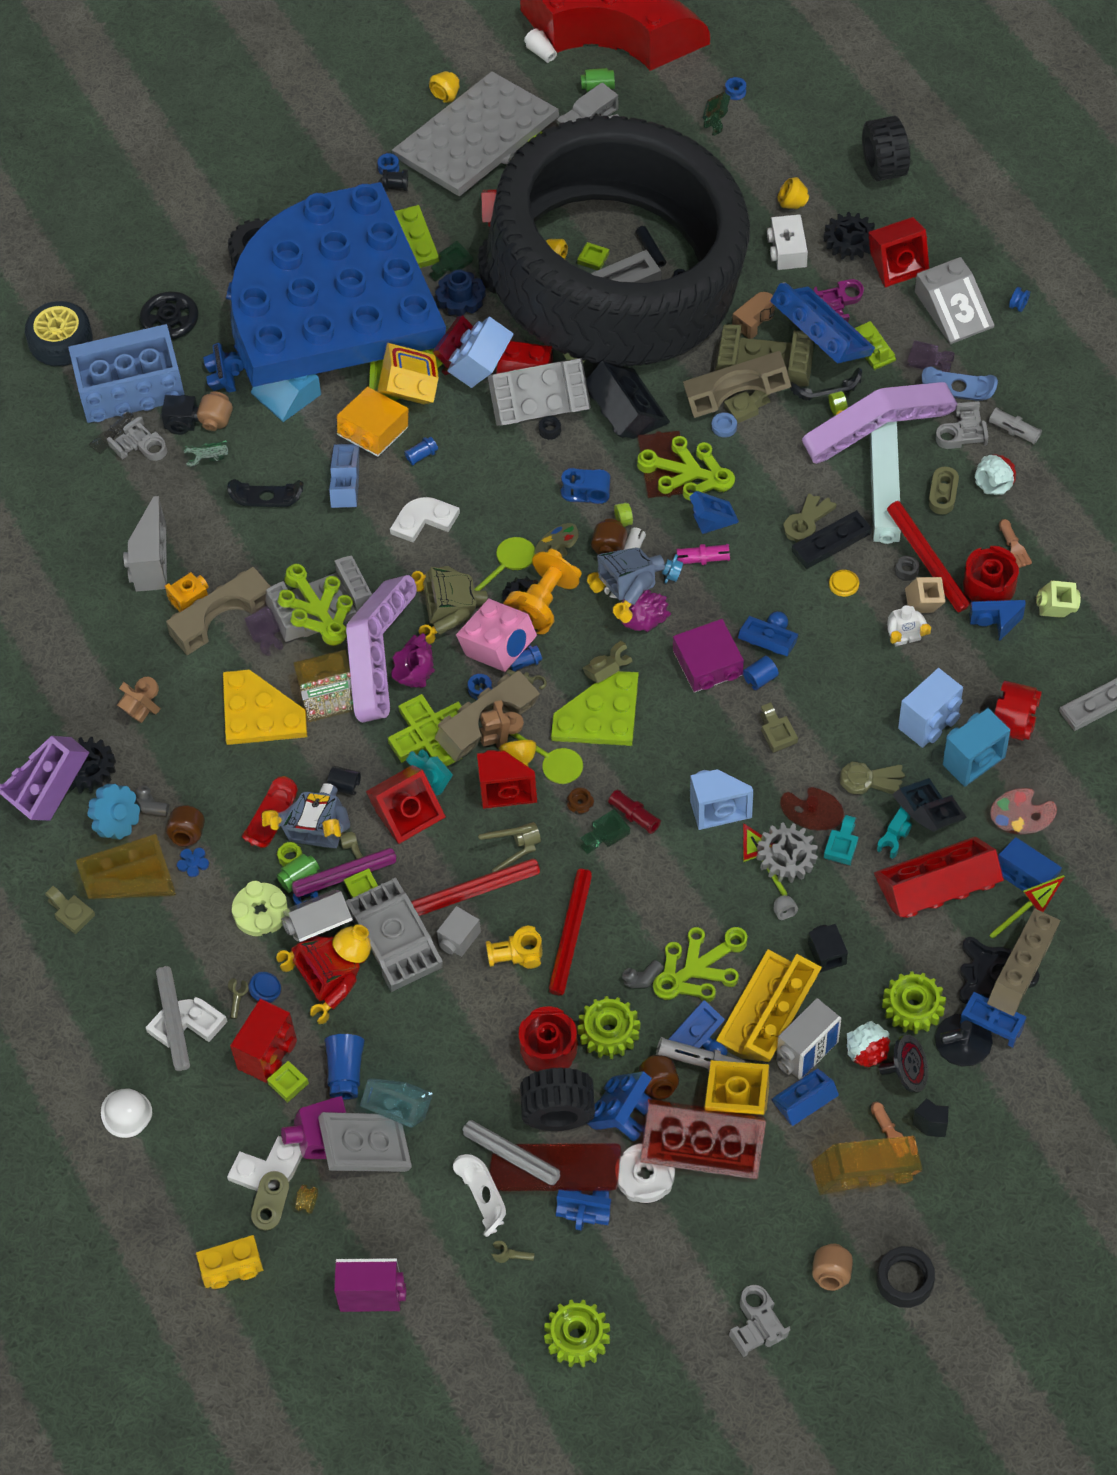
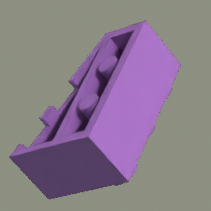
M51 736L29 756V760L21 768H16L12 772V776L4 784H0V794L30 820H51L89 752L71 737Z

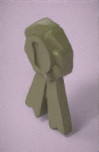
M809 493L802 512L790 515L784 522V532L787 538L797 543L814 534L816 531L815 522L836 509V503L830 502L829 498L820 503V496H813Z
M850 762L840 772V784L852 794H864L871 787L893 794L903 782L897 779H903L905 774L901 771L902 765L871 771L865 763Z

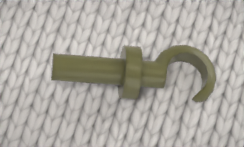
M508 669L506 674L511 676L516 672ZM528 672L523 674L531 684L535 680H542L544 684L539 689L546 687L547 681L543 676L535 675L530 677Z

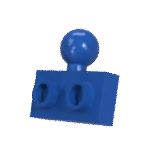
M776 611L769 615L767 622L749 616L739 631L738 639L771 650L774 653L788 656L797 642L798 634L786 630L788 626L787 616L783 612Z
M705 1000L695 1008L668 1038V1040L697 1048L703 1046L705 1050L712 1052L714 1049L719 1050L722 1055L726 1056L728 1052L724 1045L716 1041L717 1039L712 1040L710 1038L725 1019ZM677 1049L675 1050V1052H677V1053L685 1054V1055H688V1056H693V1055H694V1054H692V1053H688V1052H685V1051H681V1050H677Z

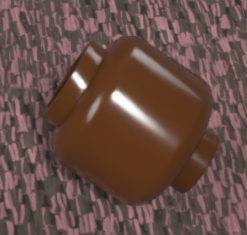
M605 519L596 524L593 532L592 549L598 555L624 550L627 530L618 520Z
M178 806L170 813L166 833L179 846L193 845L201 838L205 818L193 806Z
M652 1055L639 1066L638 1072L644 1071L652 1078L644 1091L648 1096L665 1099L671 1096L678 1087L679 1077L672 1059L662 1055Z

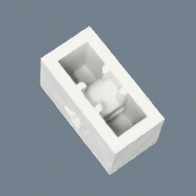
M801 215L771 217V228H767L768 243H773V246L770 247L771 261H776L777 270L807 267L808 251Z

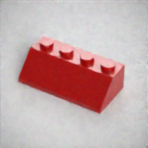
M976 836L874 872V876L891 910L903 918L913 917L918 914V911L925 908H938L945 901L953 898H966L970 895V892L979 889H991L995 887V883L1004 881L996 849Z

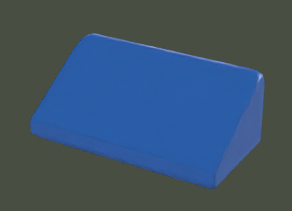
M816 1069L771 1100L787 1121L794 1126L839 1096L834 1081L821 1070Z

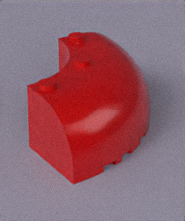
M520 0L521 12L534 28L544 31L557 53L571 48L583 47V44H598V47L615 50L619 48L629 52L632 57L639 60L651 71L710 44V32L706 24L678 0Z

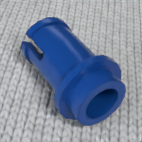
M424 437L422 442L404 451V454L413 466L428 455H435L438 446L432 437Z
M529 645L528 649L524 650L510 666L511 670L516 672L534 663L538 665V662L542 660V656L537 645L533 647Z

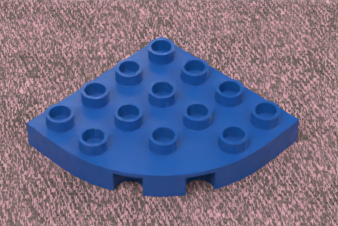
M381 182L361 184L353 188L325 194L315 193L308 196L306 200L283 210L263 225L250 239L241 253L234 270L230 315L232 334L252 387L384 359L387 343L418 351L434 349L446 332V325Z

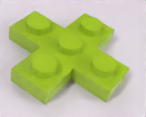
M422 694L399 705V712L409 727L388 737V743L400 762L406 761L411 751L418 755L419 751L423 749L428 753L429 757L437 756L446 767L454 763L455 761L436 741L435 736L439 730L438 724L445 717L451 716L452 718L458 714V710L462 707L459 701L437 713H434Z

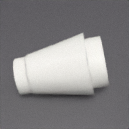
M535 28L526 35L524 39L526 48L547 63L556 58L557 52L544 31Z

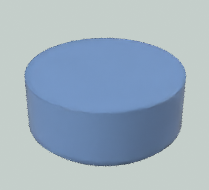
M719 413L712 419V431L719 437H730L737 430V420L730 413Z

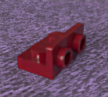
M463 315L455 319L432 352L445 365L441 371L444 375L451 374L447 371L452 363L449 359L457 348L460 349L463 344L460 342L461 337L467 329L472 330L473 325Z

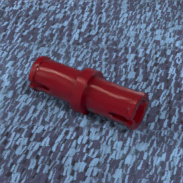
M619 789L615 790L609 797L608 803L625 814V818L629 822L634 821L647 830L649 834L654 833L659 828L661 820L644 809V805L641 802L633 801Z

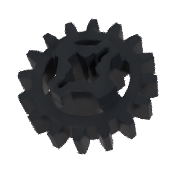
M847 212L846 217L837 214V220L831 218L829 225H825L824 242H826V249H832L833 256L838 253L841 254V259L849 256L851 260H854L855 255L862 259L864 252L870 254L868 232L875 230L874 222L868 223L869 217L861 219L860 213H857L855 217L851 216L850 212Z
M80 737L78 743L89 754L69 790L71 791L77 787L78 792L82 794L84 788H88L89 792L93 793L94 786L100 788L103 787L102 782L104 780L108 782L112 780L110 773L116 772L114 766L116 760L111 747L105 746L103 740L95 743L93 737H90L88 742H84L83 738Z

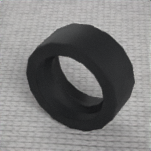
M900 1246L891 1249L882 1257L877 1271V1286L881 1295L890 1304L900 1308H912L921 1305L929 1298L934 1287L935 1268L931 1259L923 1251L910 1246ZM900 1261L916 1264L924 1275L922 1286L912 1293L894 1289L888 1280L890 1267Z

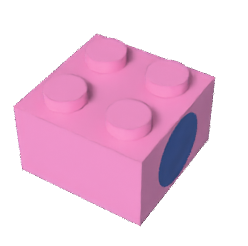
M488 598L456 636L466 656L505 672L535 639L537 634L527 613Z

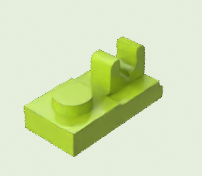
M871 321L854 328L875 347L872 355L865 357L874 370L896 361L894 352Z

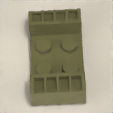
M723 325L714 371L780 351L790 382H794L797 386H809L814 342L802 331H794L792 343L741 338V325Z

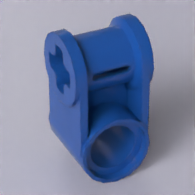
M567 469L561 476L563 483L561 496L570 502L605 503L609 500L610 474L600 469Z

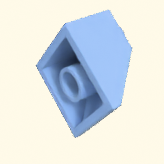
M718 769L712 771L702 770L691 775L690 803L698 829L701 830L752 818V786Z

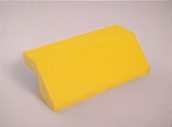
M768 949L716 1041L724 1045L729 1053L739 1058L770 1062L777 1050L778 1036L792 1023L822 967L798 954L795 955L791 962Z

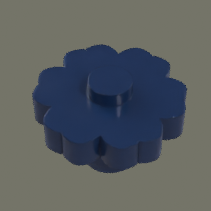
M455 270L439 280V288L435 291L436 301L439 308H447L449 315L462 316L466 311L475 313L483 306L482 299L486 296L485 286L482 279H474L473 273Z

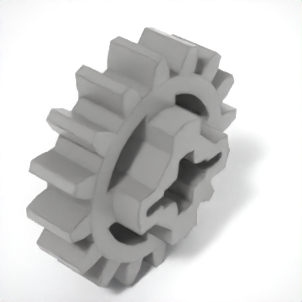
M781 823L779 830L772 825L769 834L766 832L762 834V841L758 842L757 850L759 852L756 858L763 861L760 867L761 870L767 868L770 870L768 877L771 878L776 874L779 875V882H782L784 877H788L789 882L793 883L796 875L802 880L806 874L805 872H812V864L816 863L818 857L815 855L818 847L817 845H811L814 838L812 835L804 836L805 828L797 831L796 824L793 823L790 828H786V825ZM778 840L777 844H773L772 847H769L774 841ZM802 858H805L801 864L796 866V861H801Z

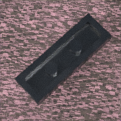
M856 510L792 545V552L802 565L808 569L871 534L872 528Z

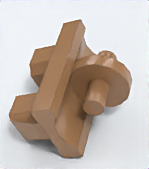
M143 677L139 679L135 685V690L125 682L120 686L119 689L125 694L117 706L142 723L149 712L156 715L161 709L151 701L159 691L158 683L153 678Z
M502 700L494 702L492 711L481 713L482 728H479L482 746L496 744L497 748H499L501 744L507 743L508 734L519 733L523 728L524 721L521 715L516 712H502Z

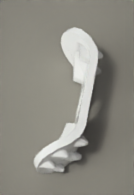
M460 1155L453 1162V1170L463 1178L465 1184L469 1185L484 1217L482 1222L486 1229L483 1234L488 1237L490 1234L497 1232L496 1227L498 1225L504 1224L502 1220L506 1215L505 1205L486 1165L473 1155ZM485 1186L489 1188L491 1195L488 1203L482 1197V1191Z

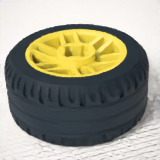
M53 301L41 305L29 315L25 324V336L30 352L38 361L46 365L65 366L72 364L68 347L93 341V333L87 314L81 307L71 302Z

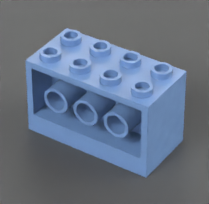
M167 324L68 347L87 423L101 422L115 416H127L132 412L141 410H152L164 404L165 395H184Z

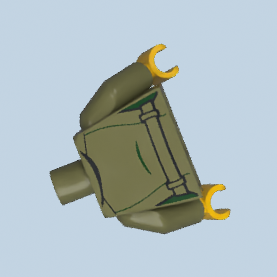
M450 566L431 567L429 571H426L425 575L421 571L412 573L411 577L416 583L417 592L425 591L429 622L434 623L433 627L422 625L419 628L420 635L422 633H429L425 638L428 644L435 641L436 633L441 635L469 620L476 606L481 607L488 600L486 591L474 590L473 580L470 575L460 573Z

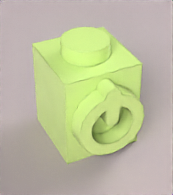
M1050 581L1042 587L1036 597L1039 615L1066 617L1072 612H1077L1081 597L1079 590L1076 589V583Z

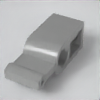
M600 83L580 97L573 105L572 110L565 115H561L557 119V124L559 125L569 120L574 122L578 118L590 117V119H593L594 116H609L618 110V94L604 83Z

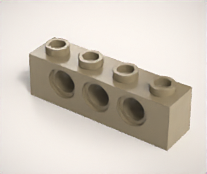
M1034 908L995 983L987 1003L988 1005L1011 1016L1015 1015L1054 938L1061 920Z

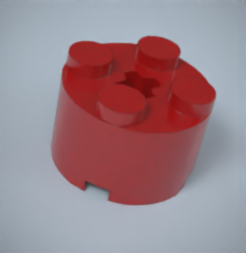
M990 546L988 549L981 550V548L974 550L966 561L963 580L965 595L973 602L1011 600L1016 591L1019 567L1015 556L1009 550L1000 546Z
M1004 680L1000 690L1003 691V695L1000 696V699L998 698L995 715L1011 730L1010 738L1022 741L1025 739L1030 740L1037 718L1032 716V714L1035 715L1037 707H1039L1042 691L1037 690L1036 687Z
M551 1006L540 1007L533 1010L521 1022L519 1027L520 1052L528 1068L538 1072L550 1068H569L572 1065L578 1048L577 1031L574 1021L563 1010Z

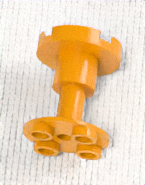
M549 549L547 552H538L532 559L534 568L542 577L539 583L532 584L527 592H511L503 603L527 613L533 627L538 629L536 634L547 633L554 623V615L549 608L553 600L551 592L557 585L564 589H574L578 586L579 578L582 575L579 568L564 560L561 553L555 549Z

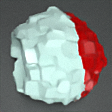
M1003 455L984 456L975 472V482L985 494L1003 495L1006 491L1010 490L1015 482V465Z
M869 1021L864 1025H860L854 1031L847 1033L848 1055L856 1064L871 1067L887 1059V1054L890 1050L889 1032L884 1030L879 1024Z

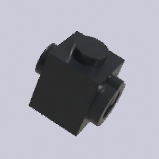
M165 395L161 414L165 429L177 435L185 434L188 431H195L196 422H200L197 417L199 407H197L195 396Z

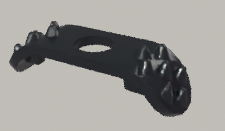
M857 368L850 378L842 381V386L812 391L811 389L800 388L791 381L790 389L794 395L806 401H810L812 397L840 391L849 393V391L855 390L858 383H861L862 369Z
M233 479L228 482L227 489L231 499L242 506L288 507L297 500H300L304 483L298 480L294 484H286V486H250L249 483H241ZM270 492L274 494V497L270 500H262L260 495Z

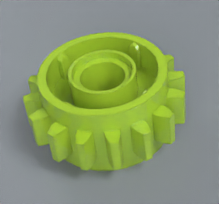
M910 971L909 975L899 974L897 981L890 980L889 989L884 990L883 997L885 999H883L882 1008L887 1009L885 1012L886 1019H893V1027L899 1025L903 1028V1032L913 1030L915 1034H918V1031L921 1029L928 1032L931 1024L936 1026L939 1024V1016L943 1017L945 1008L943 1006H945L946 997L941 996L943 988L936 986V979L930 980L925 977V973L919 975ZM909 1000H916V1001H918L920 1004H919V1005H911L910 1003H908V1001H909Z
M605 996L600 1001L594 999V1004L590 1007H584L585 1015H579V1024L581 1025H578V1034L581 1035V1044H588V1052H597L599 1058L603 1055H609L610 1059H613L616 1054L624 1056L627 1048L631 1050L634 1048L633 1040H639V1031L637 1030H640V1021L636 1020L638 1019L637 1011H630V1003L624 1004L620 1002L618 997L615 1000L609 999L608 996ZM605 1025L615 1026L613 1030L603 1029Z
M569 1300V1304L566 1306L558 1305L556 1314L553 1312L549 1313L551 1323H545L544 1329L548 1333L544 1335V1340L546 1344H551L548 1347L550 1355L558 1354L557 1362L561 1363L563 1360L569 1362V1367H573L574 1363H580L581 1367H585L586 1361L591 1360L593 1363H596V1355L598 1353L602 1355L606 1353L603 1344H610V1336L605 1334L610 1332V1324L603 1323L606 1320V1314L604 1312L598 1314L596 1304L590 1307L586 1305L585 1300H582L581 1303H574L573 1300ZM574 1329H581L585 1332L580 1338H574L569 1335Z

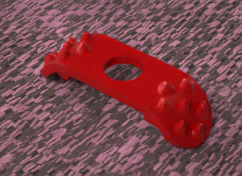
M281 776L272 782L267 795L249 826L242 834V838L246 842H250L251 846L257 845L259 848H266L273 840L278 830L271 829L270 825L262 826L261 816L263 812L268 810L278 813L285 811L294 803L298 789L292 779Z

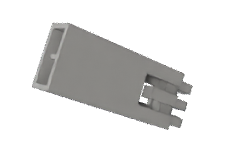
M647 250L591 273L595 276L619 282L646 283L661 280V270Z

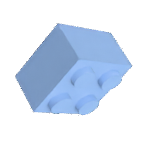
M490 316L483 322L478 321L472 330L467 329L461 337L460 342L463 344L460 349L457 348L451 355L449 361L452 363L447 371L470 388L474 387L493 372L513 333Z
M940 668L936 669L902 700L898 729L922 748L929 742L934 743L941 736L942 730L947 725L951 727L958 721L960 705L963 701L961 699L963 686Z

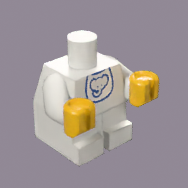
M903 606L902 609L892 611L888 617L887 626L891 637L890 642L894 643L895 646L907 644L908 640L909 643L919 641L921 636L930 635L931 626L927 624L919 611H915L913 606Z

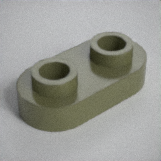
M940 467L933 473L929 507L937 514H948L955 506L959 475L951 467Z
M268 1172L260 1180L251 1212L253 1224L260 1230H272L280 1223L289 1191L288 1179L281 1172ZM271 1181L279 1182L280 1188L277 1191H271L268 1188ZM265 1209L272 1212V1217L269 1220H263L260 1217L261 1212Z

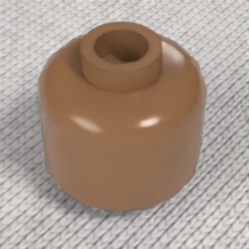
M210 392V394L202 397L197 417L200 423H202L203 428L209 431H216L227 426L233 406L225 394Z
M828 1244L820 1247L814 1255L813 1279L826 1290L835 1291L847 1285L851 1279L853 1266L850 1252L839 1244Z

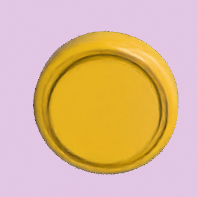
M838 570L830 576V590L838 596H851L859 588V578L850 570Z

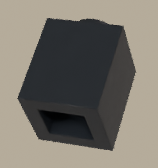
M836 924L829 926L820 925L809 932L808 945L816 964L822 967L820 973L847 964L848 951Z

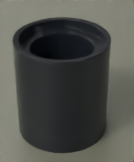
M332 766L327 784L335 786L338 790L337 792L355 796L356 792L354 790L356 785L359 786L361 772Z

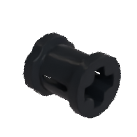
M383 169L382 180L385 191H388V189L408 191V169H403V172H388L387 169Z

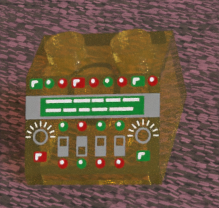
M346 650L293 662L308 722L354 711L350 664Z

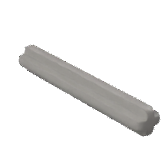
M169 966L159 967L156 970L173 1065L176 1071L187 1070L190 1067L173 974Z
M469 1120L462 1129L464 1136L549 1185H555L560 1179L559 1169L473 1120Z

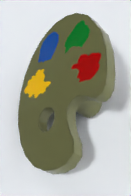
M566 523L549 531L538 542L535 554L547 552L548 549H555L561 553L562 557L566 556L567 551L565 547H572L579 536L576 525Z

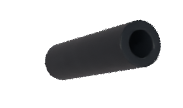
M646 226L638 227L635 233L645 250L648 251L659 268L665 266L667 262Z

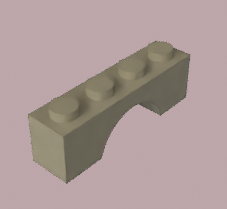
M780 351L683 381L694 418L718 411L726 398L740 391L759 390L768 395L791 387Z
M254 567L243 571L225 585L218 586L209 595L196 600L182 612L175 613L166 621L169 635L183 652L189 655L209 642L207 635L208 627L217 615L235 609L254 614L267 605L265 602L266 590L271 586Z
M520 671L511 676L506 674L497 682L495 688L492 690L486 688L479 694L478 700L472 704L470 701L465 703L458 710L457 715L452 718L451 716L445 717L438 724L439 730L435 739L452 759L457 762L476 748L481 738L478 720L481 717V713L493 710L494 702L502 700L503 713L516 712L522 715L535 705L540 693Z

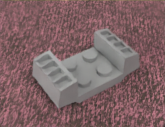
M582 358L488 376L497 426L591 408Z
M352 555L335 560L336 573L329 575L335 576L340 580L339 591L334 594L328 609L331 618L334 619L337 612L336 603L339 596L347 595L353 599L352 609L346 614L344 622L350 620L372 595ZM329 576L309 583L319 600H321L324 592L325 579ZM284 581L266 590L265 602L285 642L318 633L317 631L305 627H296L291 624V614L295 609L285 608L278 604L280 591L288 590ZM299 588L291 590L295 598L307 602ZM307 613V618L320 621L318 617Z
M396 877L345 901L354 925L360 924L368 929L371 950L381 967L383 978L391 992L442 968L443 961L429 933Z

